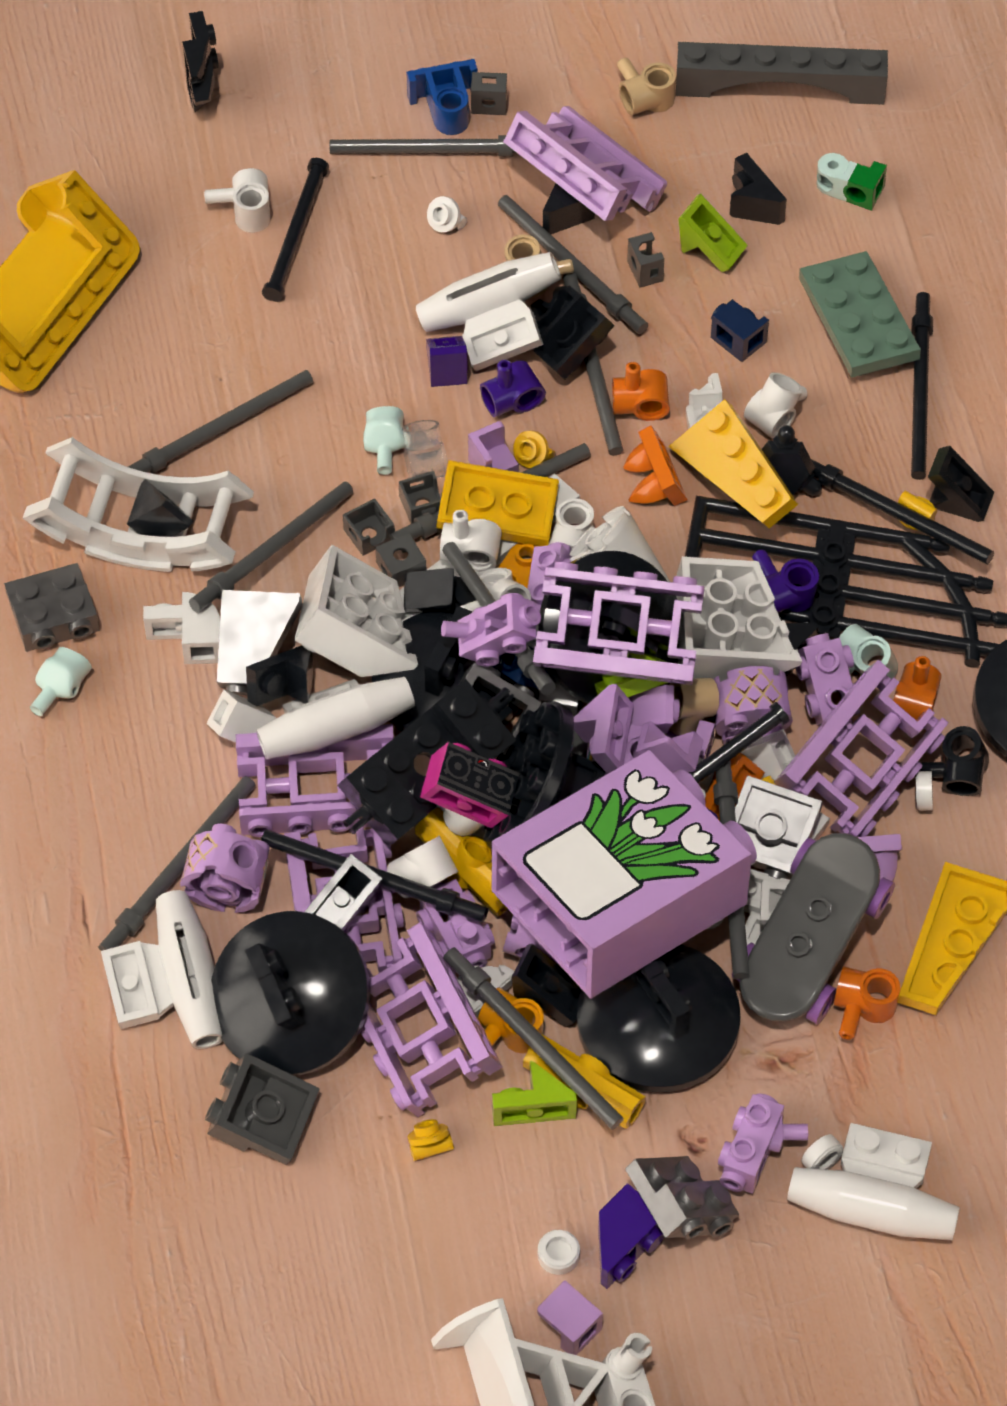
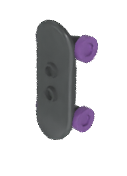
M832 833L821 837L817 841L809 837L804 841L792 862L790 873L793 876L756 943L751 942L747 945L750 976L746 979L735 980L740 982L739 986L742 997L748 1007L760 1017L771 1021H789L799 1018L807 1012L806 1019L817 1025L820 1024L828 1013L837 990L827 984L862 918L866 913L877 919L892 896L895 883L884 877L880 879L878 860L869 845L858 837L847 833Z

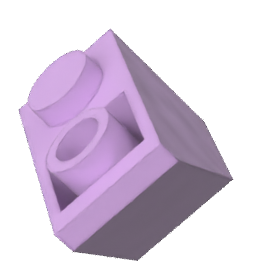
M673 685L658 686L628 697L633 703L630 722L632 725L643 726L644 723L652 721L664 734H667L673 723L678 721L680 703L679 699H674Z

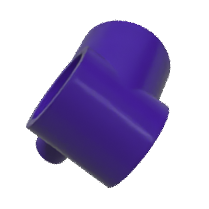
M509 360L499 361L497 364V377L480 384L483 402L493 417L512 410L518 413L528 412L537 407L546 395L544 387L529 364L522 360L512 363Z
M758 550L753 554L752 559L759 562L775 598L774 606L778 613L785 610L800 612L812 606L819 580L818 569L813 563L805 559H792L786 562L781 571L778 572L765 550Z

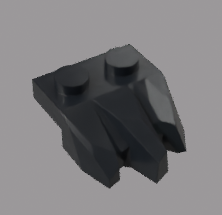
M203 11L189 13L192 40L182 41L187 90L194 112L198 111L205 103L211 102L215 83L213 69L219 68L215 47L211 48L212 45H216L213 24L206 25Z
M570 285L556 287L550 303L538 299L530 305L543 342L542 346L532 350L564 380L581 366L588 354L605 340L607 334L615 326Z

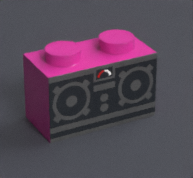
M448 742L431 755L420 797L492 828L509 816L520 773L507 768L499 760L487 759L471 752V749L463 744Z

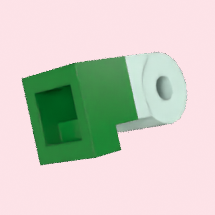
M828 153L823 155L818 161L817 188L826 195L872 211L885 187L887 165L873 161L871 167H867L852 161L849 162L840 154Z

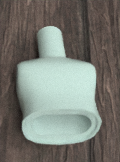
M382 406L372 408L366 412V426L363 436L364 449L367 452L377 453V472L382 475H388L392 472V452L406 447V436L403 428L404 413L398 407Z
M59 647L52 657L45 660L36 675V684L42 691L31 704V711L38 716H43L56 697L74 698L79 691L84 677L92 669L90 662L83 655L71 649Z

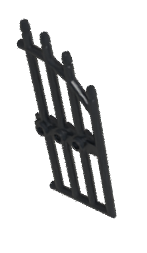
M696 495L684 557L700 558L702 543L751 552L765 550L768 555L791 559H805L813 562L819 572V580L812 606L800 612L782 611L778 613L781 621L784 620L789 623H814L819 627L818 635L828 633L830 640L839 638L840 631L843 632L850 625L858 624L873 636H879L883 639L965 653V664L969 667H978L980 665V656L987 657L999 645L997 643L980 641L976 623L1007 627V613L999 611L994 613L988 609L972 607L962 589L970 590L974 588L976 591L990 592L992 591L993 580L987 577H974L970 574L950 571L928 551L932 549L933 552L946 553L949 552L950 546L935 538H931V536L789 512L776 524L818 531L815 547L705 528L708 513L754 521L759 520L737 502ZM855 538L902 546L922 566L853 554ZM850 569L941 584L952 603L848 585ZM845 600L961 620L963 637L843 617Z

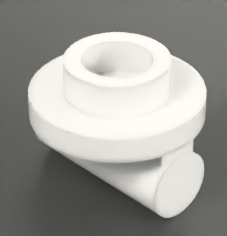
M437 197L428 207V222L438 232H450L455 228L461 230L467 223V218L460 213L457 202L450 197Z

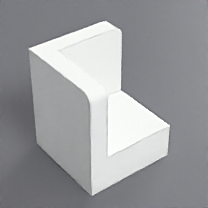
M224 689L206 724L219 736L236 743L235 734L256 733V729L273 721L276 717L263 705L255 706L248 702L246 698Z
M784 729L759 738L741 752L765 772L761 780L767 776H771L773 780H776L795 757Z

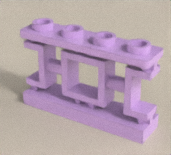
M570 106L562 107L559 114L552 112L546 125L542 124L527 111L517 112L503 141L604 221L613 220L617 211L620 213L624 212L630 199H633L647 211L655 210L667 186V181Z
M555 562L554 568L545 567L543 594L560 596L562 599L557 633L537 631L533 657L534 666L693 685L696 651L677 648L681 611L699 614L702 612L704 586H698L697 579L675 576L673 577V582L657 581L658 575L649 572H634L633 578L617 576V569L608 567H594V573L578 571L577 564L567 562ZM556 582L609 587L611 592L595 590L592 611L569 608L571 587L558 586ZM636 591L691 597V602L674 600L672 621L649 618L651 597L635 595ZM614 601L618 604L641 606L637 643L598 639L602 602ZM567 624L590 627L588 648L602 649L604 651L603 654L548 648L549 643L565 645ZM646 634L669 636L668 658L683 659V664L628 658L627 656L628 653L644 655Z
M879 660L864 671L774 781L777 786L804 795H808L814 789L841 812L830 828L835 833L839 831L840 833H847L855 837H865L873 829L877 822L872 817L880 808L886 811L900 795L895 790L902 780L908 783L919 772L923 765L918 760L926 751L932 754L945 739L941 732L949 723L943 717L940 720L934 717L935 712L930 708L915 720L888 697L899 684V681L894 677L891 679L887 676L890 669ZM877 687L880 691L870 703L881 711L885 718L877 726L863 714L851 724L849 722L851 717ZM899 727L909 737L913 738L924 728L926 730L925 734L900 765H898L896 761L905 749L893 740L890 735ZM859 732L887 755L871 777L866 775L842 754ZM829 744L834 746L824 758L840 772L833 782H829L818 771L812 774L805 782L802 777ZM851 783L865 795L879 785L881 787L852 823L849 819L859 807L843 793Z
M393 724L381 725L371 731L315 751L272 759L265 758L257 733L235 734L238 777L257 776L258 798L239 799L241 834L262 837L266 829L276 833L300 831V835L319 830H331L334 832L349 830L360 819L358 818L347 828L345 827L343 821L356 812L357 809L351 802H346V795L337 786L338 793L299 795L297 773L336 771L338 785L351 774L344 773V761L368 760L394 738ZM289 765V777L266 778L265 766ZM290 793L291 805L268 807L267 794ZM366 823V824L363 826V827H370V828H371V826H370L369 823Z
M364 827L356 832L357 845L324 849L347 858L352 854L364 863L368 862L367 847L373 846L376 867L387 871L386 858H392L391 845L388 847L372 827L368 830H364ZM300 831L284 833L285 836L318 847L316 833L308 834V838L301 839ZM286 853L294 910L305 912L333 876L315 879L316 894L310 895L304 859ZM312 862L313 870L327 868ZM379 886L367 907L368 914L355 916L344 930L358 946L365 962L376 961L378 974L404 958L396 943L399 940L397 928L404 927L401 904H393L391 893H395V891ZM379 915H385L391 956H385L382 941L361 943L360 934L379 931Z
M421 922L407 930L409 938L405 940L402 937L396 941L404 957L403 959L374 977L368 969L371 987L370 994L376 997L390 988L395 998L376 1009L383 1025H381L370 1003L365 1023L360 1031L363 1038L368 1043L372 1042L377 1051V1054L373 1055L377 1067L385 1077L389 1075L394 1085L390 1089V1093L395 1103L402 1111L408 1109L417 1117L425 1114L423 1108L427 1105L431 1108L437 1104L429 1086L456 1069L461 1068L463 1074L473 1082L479 1078L478 1074L483 1071L490 1076L503 1068L454 971L443 959L445 954L435 935ZM417 952L438 990L437 992L425 980L411 989L408 988L404 979L423 968L416 955ZM426 1001L438 1025L407 1043L395 1019ZM452 1018L472 1059L459 1047L445 1056L442 1055L438 1045L457 1034L449 1019ZM395 1052L407 1063L424 1054L429 1066L410 1077L417 1090L416 1093Z

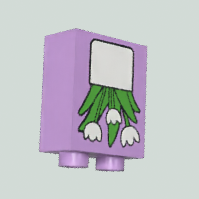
M648 750L492 841V892L588 997L592 999L745 906L748 899L750 868L756 862L757 853L752 839L739 823L730 820L722 824L705 807L703 792L690 773L683 769H678L672 773Z

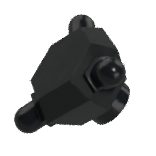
M784 425L779 429L773 441H767L762 451L792 495L804 491L810 496H817L822 491V485L814 478L815 474L813 472L816 468L803 442H797L798 439L795 438L794 429L789 425Z

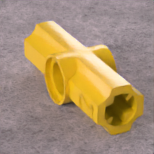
M439 807L432 810L418 823L414 829L416 831L415 834L424 843L440 836L458 870L457 873L447 877L449 881L457 879L461 888H469L497 917L505 913L508 908L492 892V849L481 838L472 835L459 836L453 833L445 824L443 811Z
M542 1034L624 1118L620 1126L625 1129L630 1125L632 1126L640 1115L646 1101V1096L611 1076L609 1069L597 1058L589 1054L578 1056ZM529 1046L527 1054L523 1059V1067L530 1071V1061H533L569 1087ZM576 1094L577 1108L587 1109L588 1105Z

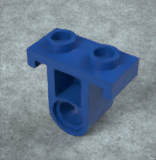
M475 59L406 71L407 96L410 105L417 104V98L426 97L434 125L443 134L457 135L468 127L469 105L466 89H470L471 92L472 72H478Z

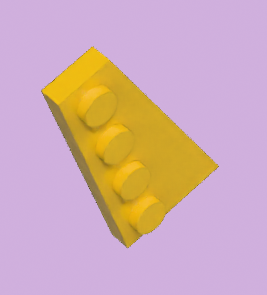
M725 399L668 446L769 529L798 505L734 407Z
M948 862L944 863L900 989L899 1004L937 1015L1006 915V880Z

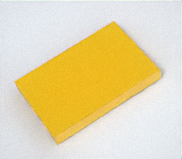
M448 460L436 528L443 529L444 523H453V513L456 510H465L468 513V521L486 519L496 523L502 530L501 540L532 544L534 546H547L550 539L559 479Z

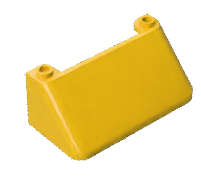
M76 170L29 186L17 203L18 217L29 232L0 266V386L12 392L23 393L31 391L41 383L139 256L140 246L135 235Z

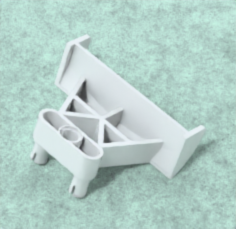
M500 1298L477 1306L456 1317L442 1327L431 1339L433 1349L464 1346L481 1406H534L525 1372L540 1376L548 1406H582L593 1391L598 1406H655L642 1364L651 1354L652 1346L646 1347L650 1344V1340L641 1333L630 1334L622 1347L612 1349L602 1362L514 1338L504 1300ZM569 1384L584 1388L575 1402Z

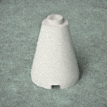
M624 506L616 507L602 516L606 522L597 528L592 525L575 543L569 554L572 557L569 558L572 562L584 555L595 552H627L649 562L670 582L631 513Z

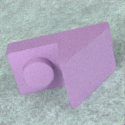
M617 684L607 686L573 717L574 731L584 742L590 743V755L607 774L624 764L633 703Z

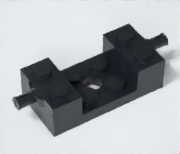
M464 679L389 743L361 764L337 785L357 809L356 812L343 821L345 827L347 828L359 818L360 820L349 831L355 834L366 823H369L388 847L402 837L438 806L420 797L426 776L416 772L414 768L415 757L425 755L431 759L432 754L450 742L463 744L469 747L471 752L484 758L495 759L516 741V738L502 723L498 714L515 701L514 695L511 694L504 701L499 702L510 690L504 687L492 699L487 701L476 692L467 679Z

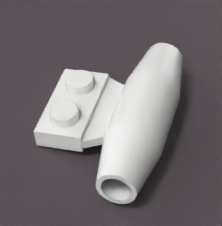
M551 252L506 261L453 282L417 304L416 312L425 332L465 324L462 336L467 346L471 366L475 371H478L501 360H506L543 345L534 313L524 301L559 281L561 274Z
M405 677L360 685L353 679L311 694L309 702L306 704L299 700L283 704L285 714L256 729V733L266 759L311 752L371 731L413 708L415 701Z
M182 890L169 891L161 894L156 899L158 945L136 941L101 951L118 1024L121 1030L158 1020L174 1006L192 1047L196 1049L211 1048L223 1041L221 1039L223 1035L211 982L215 967L207 936L187 893Z
M850 1123L840 1165H842L843 1171L795 1167L787 1196L788 1201L835 1221L900 1237L953 1240L960 1207L917 1189L923 1184L932 1142Z

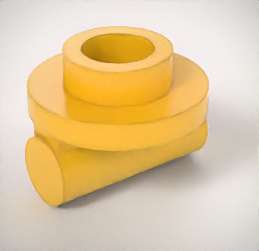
M534 430L520 433L513 445L516 460L527 468H532L555 457L556 453L549 448L546 438L540 432Z
M905 490L898 500V503L934 521L938 509L928 499L915 496ZM900 521L901 524L904 525L905 527H907V528H909V529H912V530H918V529H916V528H914V527H912V526H910V525H908V524H906V523Z
M435 1119L424 1120L415 1124L414 1130L407 1136L413 1161L454 1149L448 1126L438 1124V1121Z

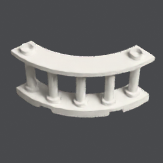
M73 437L47 447L46 454L61 464L50 497L26 507L23 519L36 529L61 543H64L67 538L85 546L84 553L127 567L171 572L173 566H190L191 571H203L232 564L236 551L222 541L220 536L230 504L252 498L254 491L229 470L202 477L163 476L139 471L111 461L87 448ZM74 473L98 484L87 517L64 505ZM145 479L179 505L190 518L195 507L214 506L207 530L186 536L188 528L172 537L141 535L130 526L128 532L101 524L112 491L136 498L139 487Z

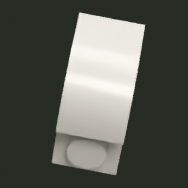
M182 592V605L161 603L155 606H143L146 640L182 639L184 664L218 663L220 616L212 603L201 611L195 612L190 607L189 600L196 594Z

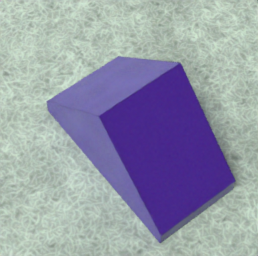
M453 336L426 339L431 387L467 384V346L463 337Z

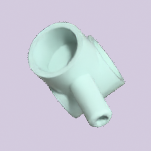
M852 624L839 636L842 646L848 645L850 647L854 660V666L848 668L850 675L854 670L862 675L870 667L867 665L868 661L874 656L881 655L884 656L881 662L890 669L887 676L891 679L895 677L898 671V662L885 639L873 636L858 624Z

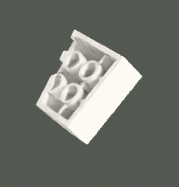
M331 545L309 574L295 641L302 644L308 651L316 652L360 677L414 670L418 665L416 655L412 653L407 654L405 644L410 643L412 638L410 630L403 627L401 617L404 615L405 610L397 580L340 548Z
M682 556L676 576L697 579V585L704 586L701 614L681 611L679 649L696 651L693 679H714L719 676L722 682L727 679V671L748 666L773 667L774 675L780 673V670L786 672L801 665L802 659L798 650L793 649L788 637L789 630L785 621H781L774 606L775 598L758 561ZM676 596L677 600L691 602V597ZM678 659V664H683V659Z

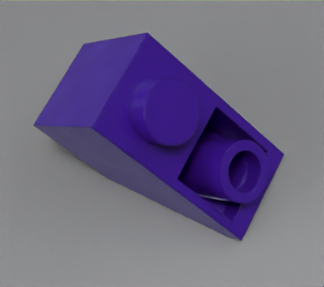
M628 1183L599 1211L601 1285L606 1289L616 1280L619 1282L624 1281L635 1269L637 1264L635 1261L645 1251L648 1253L653 1252L665 1237L639 1192Z

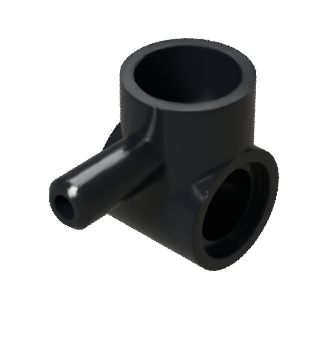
M967 726L956 727L946 734L942 743L943 752L946 756L945 762H920L923 766L919 771H932V778H943L942 788L951 794L960 796L977 795L982 791L983 774L989 764V753L976 730ZM973 748L970 754L959 756L960 752L964 749Z

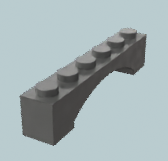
M678 42L675 96L710 98V93L740 84L791 82L831 90L849 98V103L884 105L888 79V50Z

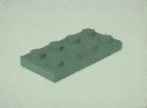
M867 251L799 268V279L851 378L920 360L921 349Z

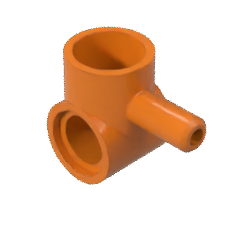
M629 362L626 365L625 377L612 379L614 415L634 414L637 418L646 421L659 420L665 417L670 411L666 374L656 369L641 370L637 362Z
M919 656L914 662H909L904 666L893 699L896 704L915 720L927 709L930 708L933 711L942 678L940 671L930 665V659L926 656Z
M843 966L833 1005L845 1008L839 1030V1035L843 1039L851 1040L855 1037L860 1016L871 1023H884L894 1016L900 994V982L894 973L882 968L871 969L865 972ZM877 992L885 995L887 998L876 999L870 994Z

